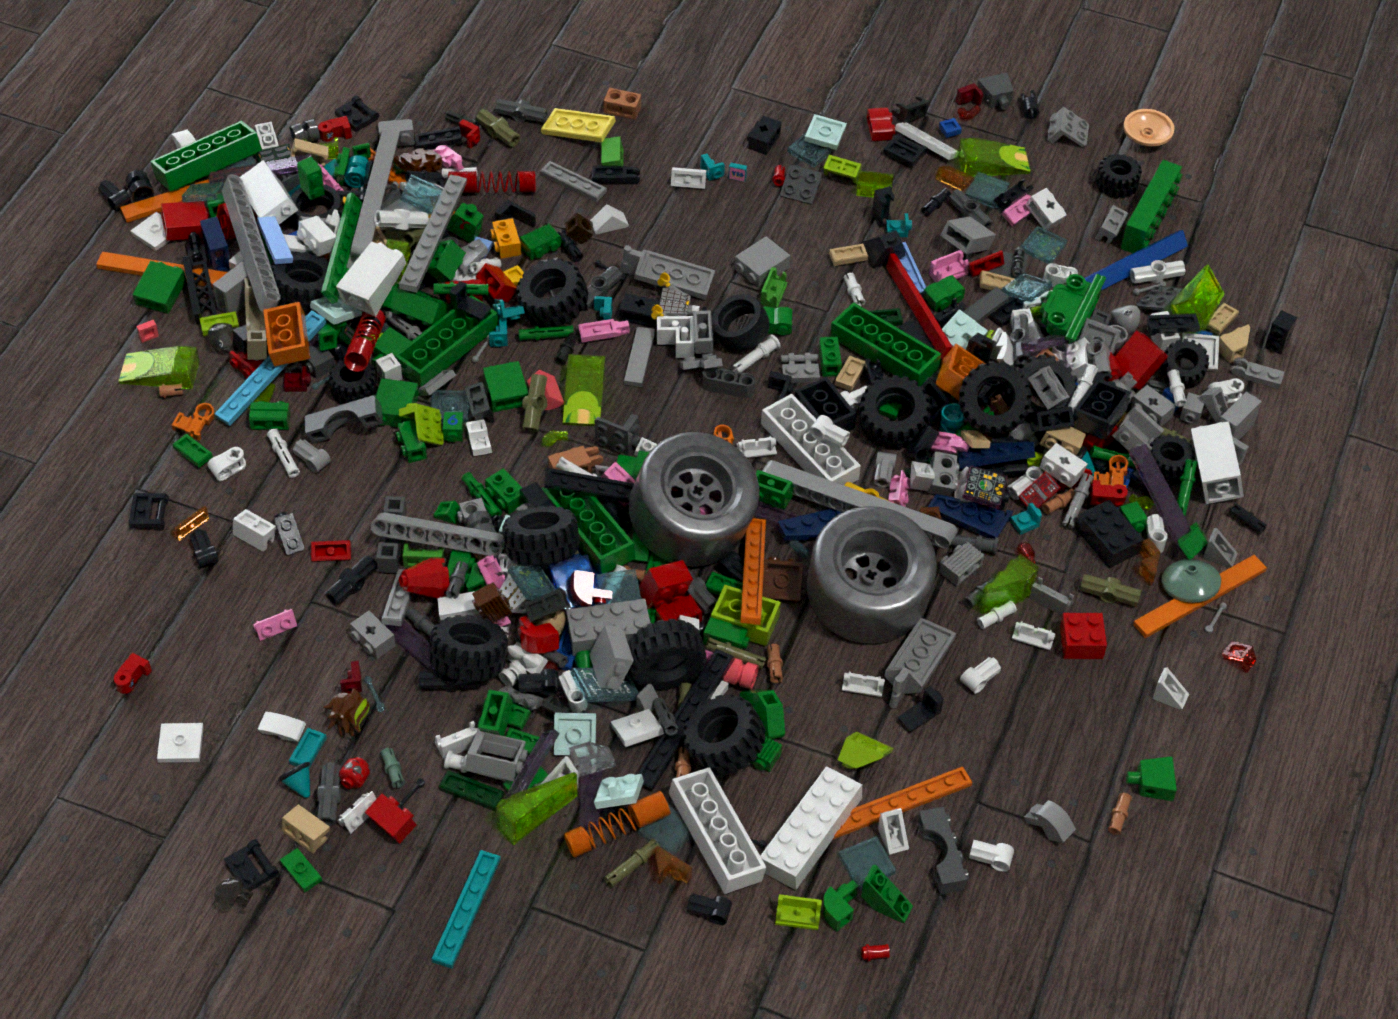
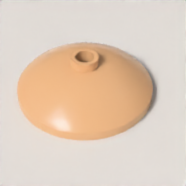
M1139 109L1131 112L1125 118L1123 126L1126 135L1132 141L1150 147L1167 143L1173 137L1175 129L1172 120L1167 115L1153 109Z

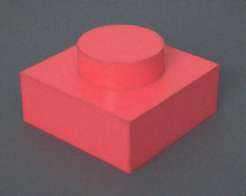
M154 320L136 326L142 343L159 337Z

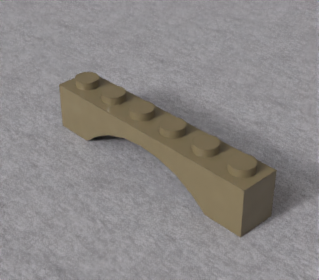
M244 278L248 360L267 359L264 313L258 307L250 279Z

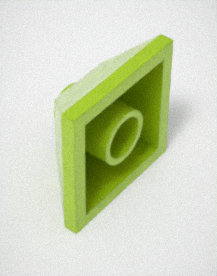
M855 732L846 737L838 761L843 762L842 765L849 769L859 768L882 759L890 754L893 748L859 732Z

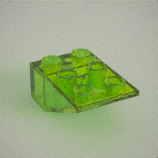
M1021 554L1015 560L1012 559L1006 569L1000 571L996 575L995 580L992 583H987L984 587V596L980 602L982 604L980 613L991 612L992 608H998L1008 601H1012L1014 604L1023 602L1030 595L1032 585L1036 583L1039 566Z

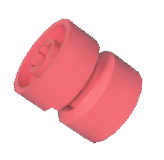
M735 658L724 676V682L733 685L739 683L740 687L752 690L757 678L759 665L750 662L743 664L742 660Z

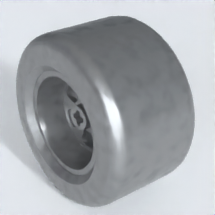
M685 432L670 436L658 443L649 452L639 471L629 499V514L632 526L641 542L655 555L668 562L673 563L683 560L686 566L691 567L705 566L718 562L738 546L756 513L759 502L758 478L747 457L737 447L720 437L701 432ZM675 487L682 490L683 496L673 498L671 488ZM688 504L692 507V512L685 510L681 506ZM707 506L713 513L701 515L699 508Z
M867 506L850 509L837 515L821 530L812 550L807 576V593L813 611L828 629L851 641L871 644L882 643L904 635L921 619L929 601L937 569L933 545L917 523L904 514L892 509ZM869 560V566L862 568L856 561ZM880 563L889 569L881 572L876 566ZM845 570H852L857 574V578L851 580L846 575ZM894 579L896 585L887 588L883 585V580Z

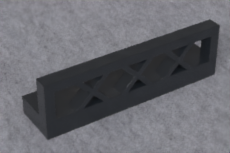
M190 256L182 257L193 315L196 324L199 325L201 324L199 318L203 317L202 314L206 309L212 311L213 315H217L206 260L192 263ZM204 267V270L200 275L195 273L193 270L196 268ZM200 281L207 283L203 289L197 287ZM203 295L210 297L206 303L199 301Z

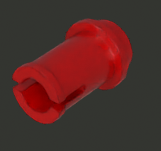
M777 165L774 169L775 173L772 182L776 186H782L785 180L786 169L782 165Z
M869 944L861 947L862 959L869 962L871 959L889 958V945L869 946Z

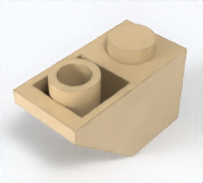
M1249 325L1239 327L1228 334H1223L1219 338V353L1229 364L1234 362L1235 358L1244 357L1250 332Z
M1071 426L1050 429L1044 434L1040 445L1051 449L1057 443L1076 456L1086 434Z

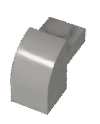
M1049 800L1044 805L1036 804L1024 816L1027 824L1041 826L1048 840L1064 843L1076 830L1069 815L1059 805Z

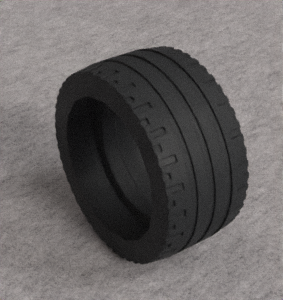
M324 185L325 194L310 200L301 188L296 190L291 196V199L298 208V211L290 216L294 228L298 230V220H301L299 219L300 216L327 218L328 214L332 215L334 209L343 211L339 193L332 187ZM322 205L330 208L326 213L320 215L302 213L306 208Z
M737 294L725 299L715 309L712 317V326L715 334L726 348L742 352L754 348L765 339L770 328V321L762 304L755 297L748 294ZM744 314H754L752 321L745 328L734 332L728 331L730 324L736 318Z

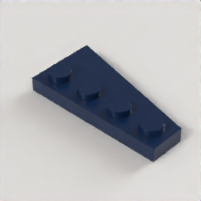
M1034 442L990 443V448L969 447L968 452L958 451L959 466L962 469L965 467L1034 458Z
M935 494L928 507H939L941 518L991 539L1000 537L1013 514V511L1010 510L1004 512L997 510V507L993 506L986 508L978 506V503L971 501L970 503H964L958 498Z
M835 509L823 510L777 521L776 527L784 540L817 538L824 526L843 512Z

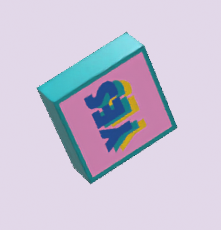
M730 163L729 179L745 182L747 166Z

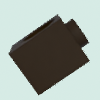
M578 213L565 222L566 235L581 244L594 235L593 222Z

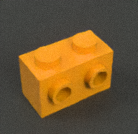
M513 218L492 222L493 229L490 230L491 239L495 240L494 249L495 252H499L500 259L521 255L520 240Z

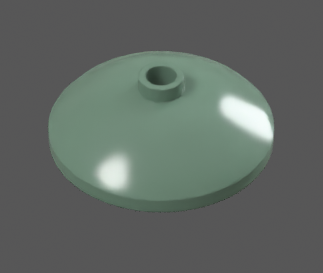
M1184 559L1172 563L1164 570L1162 586L1167 594L1177 600L1191 603L1202 602L1214 597L1219 592L1221 576L1212 565L1204 561Z

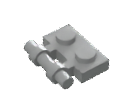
M788 353V355H781V362H788V364H782V374L792 376L791 383L815 382L819 380V365L811 364V362L818 361V354L804 353V355H794V353ZM795 362H805V364H795Z

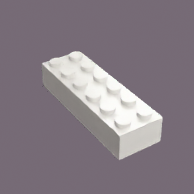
M793 394L762 409L761 425L807 473L841 485H845L846 482L854 483L859 480L861 465L844 447H840L824 438L817 440L811 436L809 429L817 419Z
M826 766L760 857L767 867L765 874L797 890L833 840L841 825L843 826L851 811L861 801L862 784Z
M702 769L672 779L669 795L723 893L727 894L762 882L767 867L711 769Z

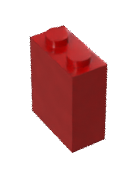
M204 201L161 203V219L166 241L189 239L188 236L191 232H196L199 238H203L200 221L209 218V209L205 208Z
M1136 330L1115 357L1123 372L1122 377L1129 372L1133 375V379L1137 381L1133 387L1141 389L1167 359L1168 355L1144 333Z

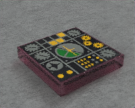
M971 466L962 498L999 509L1008 476Z

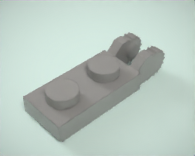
M1235 358L1234 366L1231 368L1233 375L1273 388H1280L1284 371L1248 362L1244 358Z

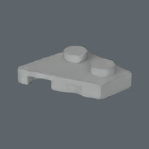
M480 239L472 241L461 248L466 254L463 257V263L458 269L466 275L470 264L479 262L488 253L487 246Z

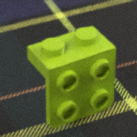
M409 403L406 407L399 409L400 417L411 420L415 419L419 441L438 446L443 445L444 435L439 409L417 403Z

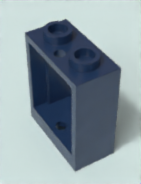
M213 217L201 220L200 225L204 246L213 270L230 271L228 245L218 218Z

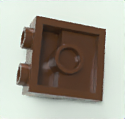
M419 148L394 157V163L405 172L407 170L434 172L442 169L443 157L434 150L425 151Z
M777 557L764 559L762 596L778 601L800 602L803 563L797 559H788V561H780Z

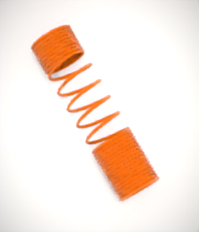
M658 791L637 800L634 804H629V816L622 808H619V820L613 813H609V825L602 817H599L600 831L593 822H589V834L582 826L564 833L565 841L572 856L576 858L591 851V844L596 849L590 823L597 830L603 843L606 844L600 819L603 820L614 840H616L610 815L615 818L622 832L626 835L620 810L626 815L634 831H636L632 816L639 828L655 821L657 822L668 815L670 816V808L663 793Z

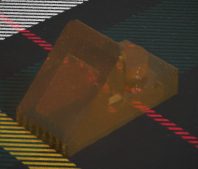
M658 845L655 847V865L659 884L662 883L669 873L674 879L687 884L692 878V867Z

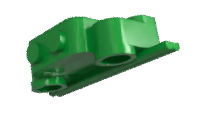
M1072 274L1067 277L1066 285L1057 284L1052 291L1049 290L1046 297L1047 302H1043L1040 313H1043L1042 323L1047 326L1048 334L1065 340V343L1069 345L1078 341L1086 319H1090L1099 301L1106 277L1096 274L1092 283H1090L1083 276Z

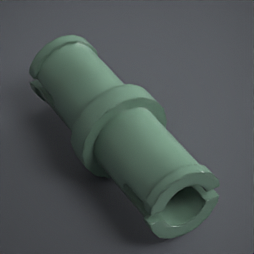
M385 748L380 753L385 763V772L390 777L392 787L396 788L397 786V788H400L405 784L400 771V762L396 760L392 748Z

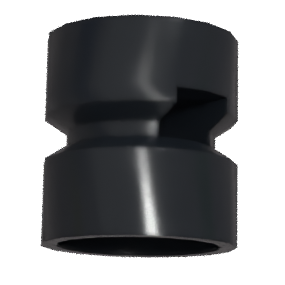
M135 170L126 176L127 187L135 202L154 196L153 187L144 171Z

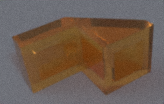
M1148 538L1143 541L1140 554L1145 559L1141 561L1138 572L1150 586L1154 582L1160 551Z

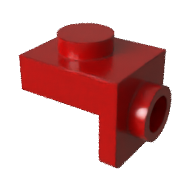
M462 119L459 122L462 137L467 139V147L471 149L480 141V130L478 126Z

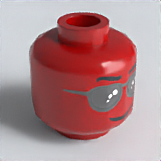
M359 757L348 759L339 771L341 783L348 789L362 787L370 775L368 763Z

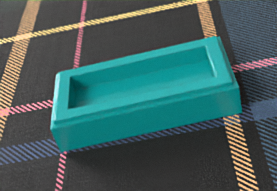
M307 728L291 755L289 764L298 766L304 762H310V768L327 739L326 734Z

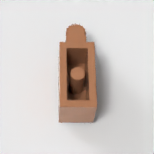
M580 446L548 456V468L561 470L556 468L559 459L564 457L566 460L592 474V467L601 464L604 459L601 455H597L600 452L597 446L589 448Z

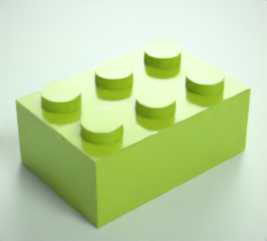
M724 585L711 617L747 628L750 641L767 646L780 616L781 602L762 596L761 624L740 623L742 590Z

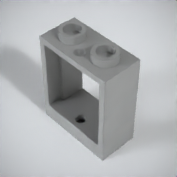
M477 730L467 753L465 770L514 781L516 775L521 774L523 762L527 758L528 750H525L526 741ZM486 752L512 758L514 762L481 755V753Z

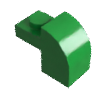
M853 880L848 884H842L837 891L830 886L824 895L823 917L836 932L853 920L854 909L848 904L857 896L858 885Z

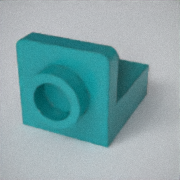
M708 154L701 155L700 168L701 170H706L708 181L724 176L725 164L723 162L715 164Z
M904 213V220H886V232L894 229L897 230L900 237H908L909 230H912V220H909L908 213Z
M595 296L594 310L600 311V317H603V320L612 319V297Z
M499 318L496 332H489L490 347L508 346L507 318Z
M1029 503L1027 510L1012 516L1010 522L1021 535L1040 527L1042 513L1033 503Z

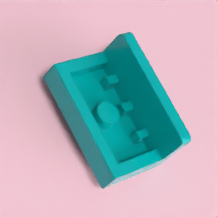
M494 299L495 304H492V308L498 313V317L513 320L520 318V314H524L523 306L516 305L505 308L503 299Z

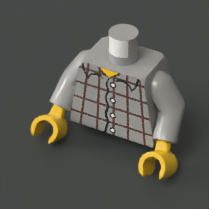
M664 272L660 275L657 283L659 286L665 285L666 287L663 288L660 304L655 305L651 309L653 319H657V316H693L694 311H700V306L690 305L691 296L679 290L672 282L669 283L670 276Z

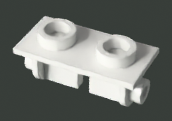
M771 436L759 438V441H755V439H742L741 442L736 443L737 448L747 458L777 454L775 448L776 439Z
M1021 621V623L1016 622L1012 639L1051 650L1055 633H1052V630L1049 631L1039 627L1038 629L1034 628V626Z
M849 671V673L844 674L842 691L882 697L885 679H881V676H863Z
M373 791L362 794L353 804V809L348 808L343 814L339 815L337 822L342 827L345 825L350 834L368 818L365 811L376 800Z

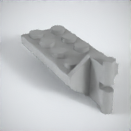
M629 245L624 247L620 267L622 274L635 275L634 279L659 286L657 281L660 275L665 272L670 276L669 283L672 282L679 290L690 296L704 300L707 298L715 274V270L645 249L640 252L631 249Z
M923 618L916 623L885 671L884 676L893 685L889 704L891 708H897L904 694L921 693L955 640V632Z

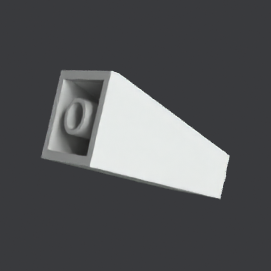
M264 160L240 177L249 202L258 217L275 216L278 224H280L298 211L284 185Z
M371 241L336 286L343 303L376 317L406 265L403 253L397 249L391 250L382 243L377 244Z
M1229 421L1192 428V438L1205 503L1210 504L1244 497L1241 474Z

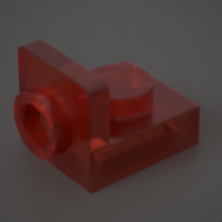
M1231 641L1222 653L1224 660L1240 663L1243 672H1248L1256 663V655L1251 645Z

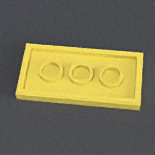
M554 108L541 128V132L545 135L603 142L616 120L615 116Z

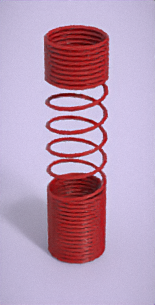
M476 171L448 172V178L450 175L467 178V184L463 193H479L482 178L486 193L489 191L491 178L495 193L498 191L500 178L503 192L506 193L508 179L510 178L511 189L515 193L518 177L520 193L536 192L535 171H517L514 190L510 171L507 173L505 190L501 171L498 173L496 190L492 171L489 174L487 190L484 174L481 171L478 191Z
M381 310L378 311L375 317L380 321L381 325L374 320L364 319L369 316L375 317L373 315L363 312L344 357L346 367L354 372L363 371L369 363L385 323V315ZM366 321L375 322L378 326L367 324ZM360 335L372 338V341H369L366 338H362Z

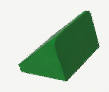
M369 143L352 146V156L371 157Z
M456 501L440 502L433 517L445 522L456 523L458 520L457 512L460 511L458 503Z

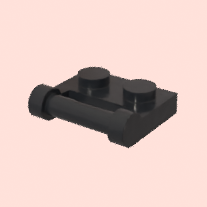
M357 95L348 103L335 109V115L338 118L347 116L350 127L355 132L370 125L379 118V113L370 109ZM356 107H359V108H360L362 111H364L368 116L365 117L364 115H362V114H361L357 109H355V108H356Z
M898 133L884 148L883 154L913 167L922 156L926 155L928 147L920 146L907 140Z
M133 493L129 527L154 528L157 531L164 530V515L166 504L169 502V496L165 493ZM153 502H158L156 519H151Z
M257 839L250 841L247 846L224 858L226 866L245 894L279 874L276 866H272L261 850V844ZM254 853L265 869L264 873H259L248 857L249 855Z

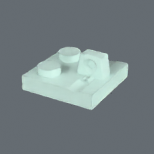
M814 114L804 141L837 150L847 123Z
M340 294L338 302L334 304L326 297L313 300L310 304L311 309L317 311L318 314L332 324H339L362 315L361 310L344 304Z
M960 309L942 328L952 346L956 343L965 350L969 339L977 332L984 336L988 332V330Z
M555 713L554 755L595 756L596 714Z
M627 774L623 777H608L602 780L594 800L596 809L636 803L644 782L642 774Z

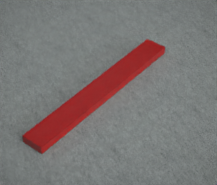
M895 253L889 254L886 265L888 272L936 351L941 353L943 361V358L953 346Z

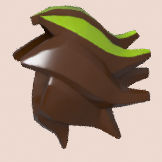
M355 688L352 689L351 693H339L333 697L328 705L323 707L331 709V713L328 718H331L328 729L337 724L341 737L343 736V730H345V733L350 732L351 736H354V728L360 733L359 725L370 709L367 699L362 698Z

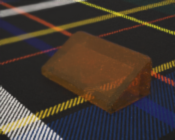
M951 166L938 167L936 180L959 190H964L975 179L973 176Z
M203 506L172 529L171 534L177 540H181L209 520L207 507Z

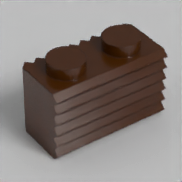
M494 582L472 593L474 597L472 603L484 620L488 619L494 623L508 616V614L511 615L512 611L506 599Z

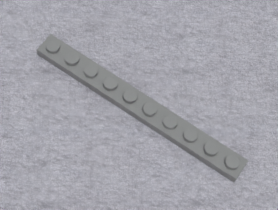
M454 175L449 176L402 276L399 289L412 292L418 291L464 191L467 178Z

